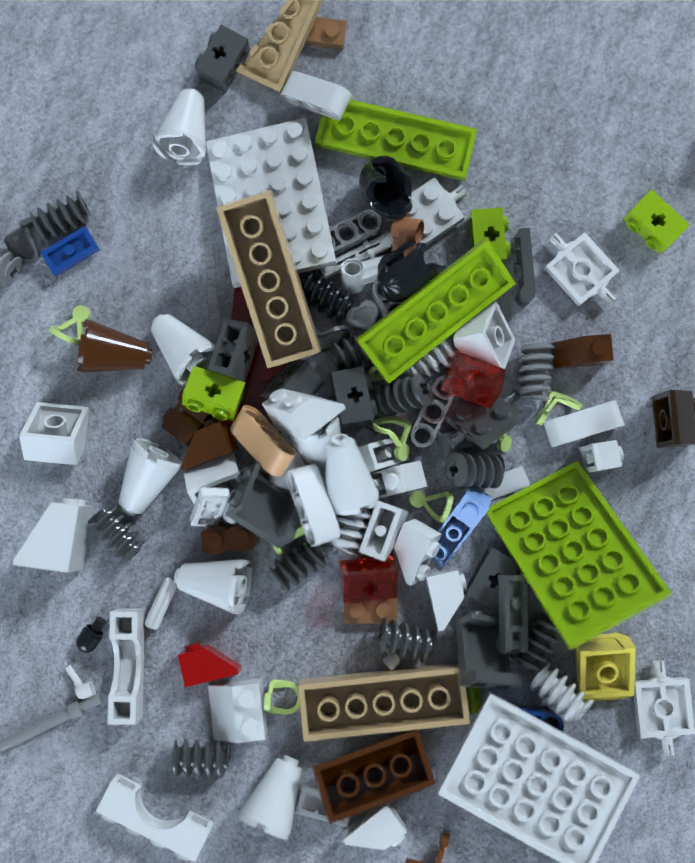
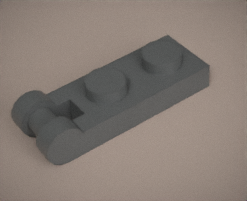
M519 228L511 243L512 252L516 253L517 263H514V277L519 279L520 290L515 297V301L519 306L523 307L527 306L536 294L530 228Z
M523 574L498 575L499 637L496 640V649L500 654H507L512 650L516 653L526 652L528 649V582Z

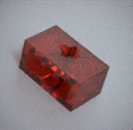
M455 350L446 367L441 390L491 409L501 394L506 370Z
M388 556L386 561L376 558L339 561L340 591L343 603H359L371 600L384 601L397 598L398 569L393 556Z

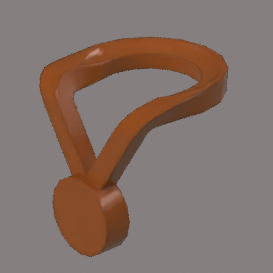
M442 833L435 863H442L443 854L446 852L449 842L448 833ZM406 858L405 863H424L410 858Z

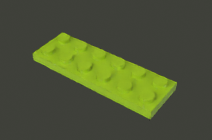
M350 99L340 120L324 115L321 116L315 146L371 160L378 156H389L405 168L465 181L477 129Z
M483 239L355 340L384 380L390 383L516 283L487 239Z

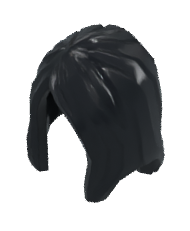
M378 156L365 164L361 169L359 187L364 201L376 213L390 219L403 218L407 213H410L413 207L411 198L412 176L394 158Z
M409 240L395 251L381 258L377 268V282L387 300L404 302L446 269L445 265L425 264L424 251L428 247L425 243H420L412 252L404 257V251L413 245V242Z

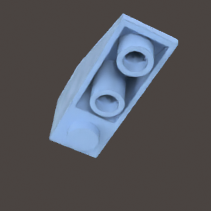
M473 486L467 487L451 508L446 521L437 529L442 534L438 542L440 543V549L431 560L443 568L447 565L488 511L492 500L491 496Z

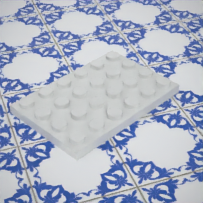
M306 118L206 141L218 207L270 190L274 195L297 273L337 265ZM222 228L232 285L234 288L241 287Z
M488 692L438 787L437 793L560 863H596L640 775L497 695Z

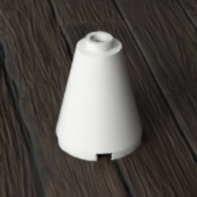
M191 88L179 92L154 137L153 147L156 152L166 160H168V157L177 159L176 164L196 165L202 162V158L206 154L204 98L197 90Z
M170 314L159 315L153 320L151 333L176 381L180 385L186 386L193 366L208 370L215 348L214 343Z
M338 415L305 441L288 435V439L306 464H315L318 467L324 484L326 479L327 443L331 441L332 437L341 434Z
M346 434L336 435L327 443L325 488L336 515L361 513V507L368 505L370 509L379 501L377 487L356 442Z
M137 438L133 442L118 500L124 513L135 516L136 514H142L180 470L183 461L178 455L169 449L164 452L158 448L159 444L146 439Z
M244 559L184 563L176 570L174 582L179 590L228 612L241 614L246 604H242L244 596L249 597L251 592L253 571L252 567H247L250 561Z
M285 754L283 759L277 757L240 810L238 818L254 828L263 829L265 833L287 840L291 834L302 768L297 766L299 760Z

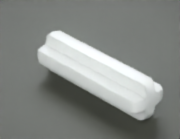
M168 577L164 579L144 622V625L154 630L159 628L177 589L174 579Z

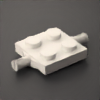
M434 177L411 193L413 207L410 213L406 214V217L424 221V233L418 245L423 242L428 246L464 221L465 216L456 206V201L467 195L463 185L449 193L443 189Z
M585 232L575 241L568 244L557 233L548 240L558 250V253L544 269L578 307L588 298L597 294L607 306L616 299L606 286L610 279L620 270Z
M654 660L655 677L648 680L635 681L634 706L637 735L640 738L655 737L661 739L663 755L674 756L673 739L681 735L695 734L690 681L687 677H667L665 660Z

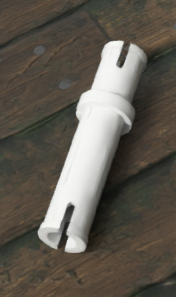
M389 231L369 242L365 240L361 246L336 257L337 265L320 268L324 279L327 280L341 273V264L345 260L351 258L360 261L373 259L376 255L392 248L394 240Z

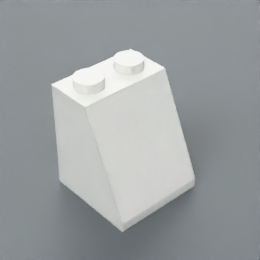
M62 498L61 502H51L13 559V565L66 573L83 570L91 526L87 521L92 517L94 506L85 505L86 500L75 498Z

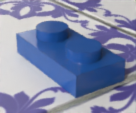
M83 226L44 249L40 254L52 274L58 276L99 252L100 248L88 228Z

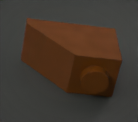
M611 334L581 336L551 343L555 347L551 349L552 355H554V359H552L553 369L601 366L614 360Z
M214 418L202 423L204 428L195 431L181 465L183 471L239 450L235 436L230 431L231 426L228 420L219 422L218 419Z

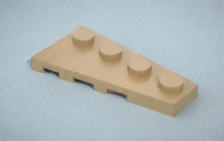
M287 0L280 9L281 13L273 24H269L265 30V35L257 45L255 44L252 47L249 57L243 65H239L236 72L281 93L296 65L324 0Z

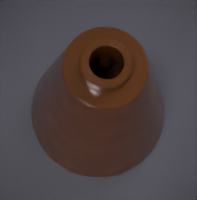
M85 319L83 327L88 328H86L85 334H81L77 364L80 365L77 371L86 373L145 369V364L151 365L153 349H148L147 342L95 321Z

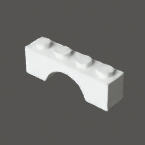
M118 608L110 612L109 640L114 650V675L108 696V725H136L143 718L145 608Z
M117 773L111 780L96 812L101 814V817L107 822H117L125 826L129 833L136 836L142 835L150 839L154 846L158 848L166 847L172 850L181 860L195 862L214 822L191 810L175 820L166 821L155 818L146 810L142 802V785Z

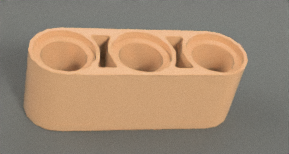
M248 405L242 407L230 427L231 433L265 471L273 476L281 477L296 456V450L259 410Z

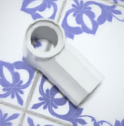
M383 256L365 261L355 258L345 260L341 264L342 289L347 293L351 292V294L362 291L365 284L375 282L377 280L378 264Z

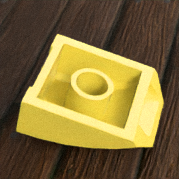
M617 632L600 634L575 648L578 693L585 692L582 701L590 699L594 701L620 700L634 696L636 647L629 636Z

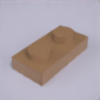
M316 17L304 45L343 50L347 21Z
M344 595V623L381 624L384 617L387 618L388 623L393 619L397 621V596Z

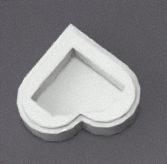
M372 300L363 301L359 307H353L348 310L346 315L347 323L355 329L367 331L376 323L379 310L378 305Z

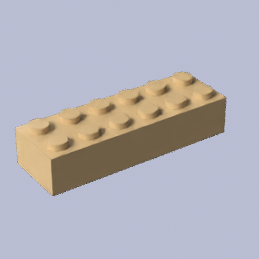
M269 190L216 207L267 368L320 353L321 347L273 193Z
M459 662L300 679L298 683L304 742L470 724L466 687L460 686Z

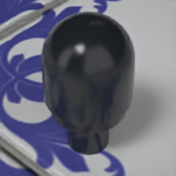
M97 617L93 624H87L78 635L76 646L81 652H92L100 643L103 636L102 628L106 624L103 618Z

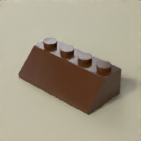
M418 729L410 730L312 766L323 810L330 824L436 784Z

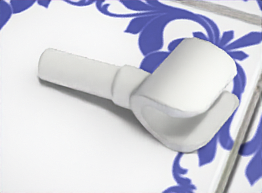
M386 646L385 651L388 655L382 661L390 670H393L400 664V656L396 652L393 656L390 655L389 646Z
M71 665L65 668L76 686L75 693L78 698L87 699L96 694L95 687L91 681L83 684Z

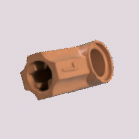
M406 216L393 219L391 226V237L394 238L392 252L409 240L413 242V245L404 251V257L412 252L422 239L424 221Z

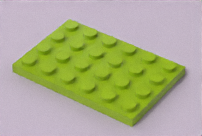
M578 461L490 506L485 513L570 650L671 597V590Z

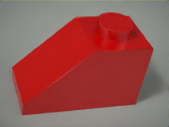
M200 642L184 646L185 650L178 654L185 687L237 675L242 670L239 663L210 645L201 646Z

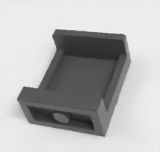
M255 462L248 468H242L236 478L238 484L228 497L227 503L229 506L225 515L279 548L294 540L300 519L292 496L258 474L261 465Z
M475 610L468 611L466 616L456 619L460 686L508 690L522 686V675L511 673L509 653L500 654L496 649V640L499 637V613L483 615L482 611Z

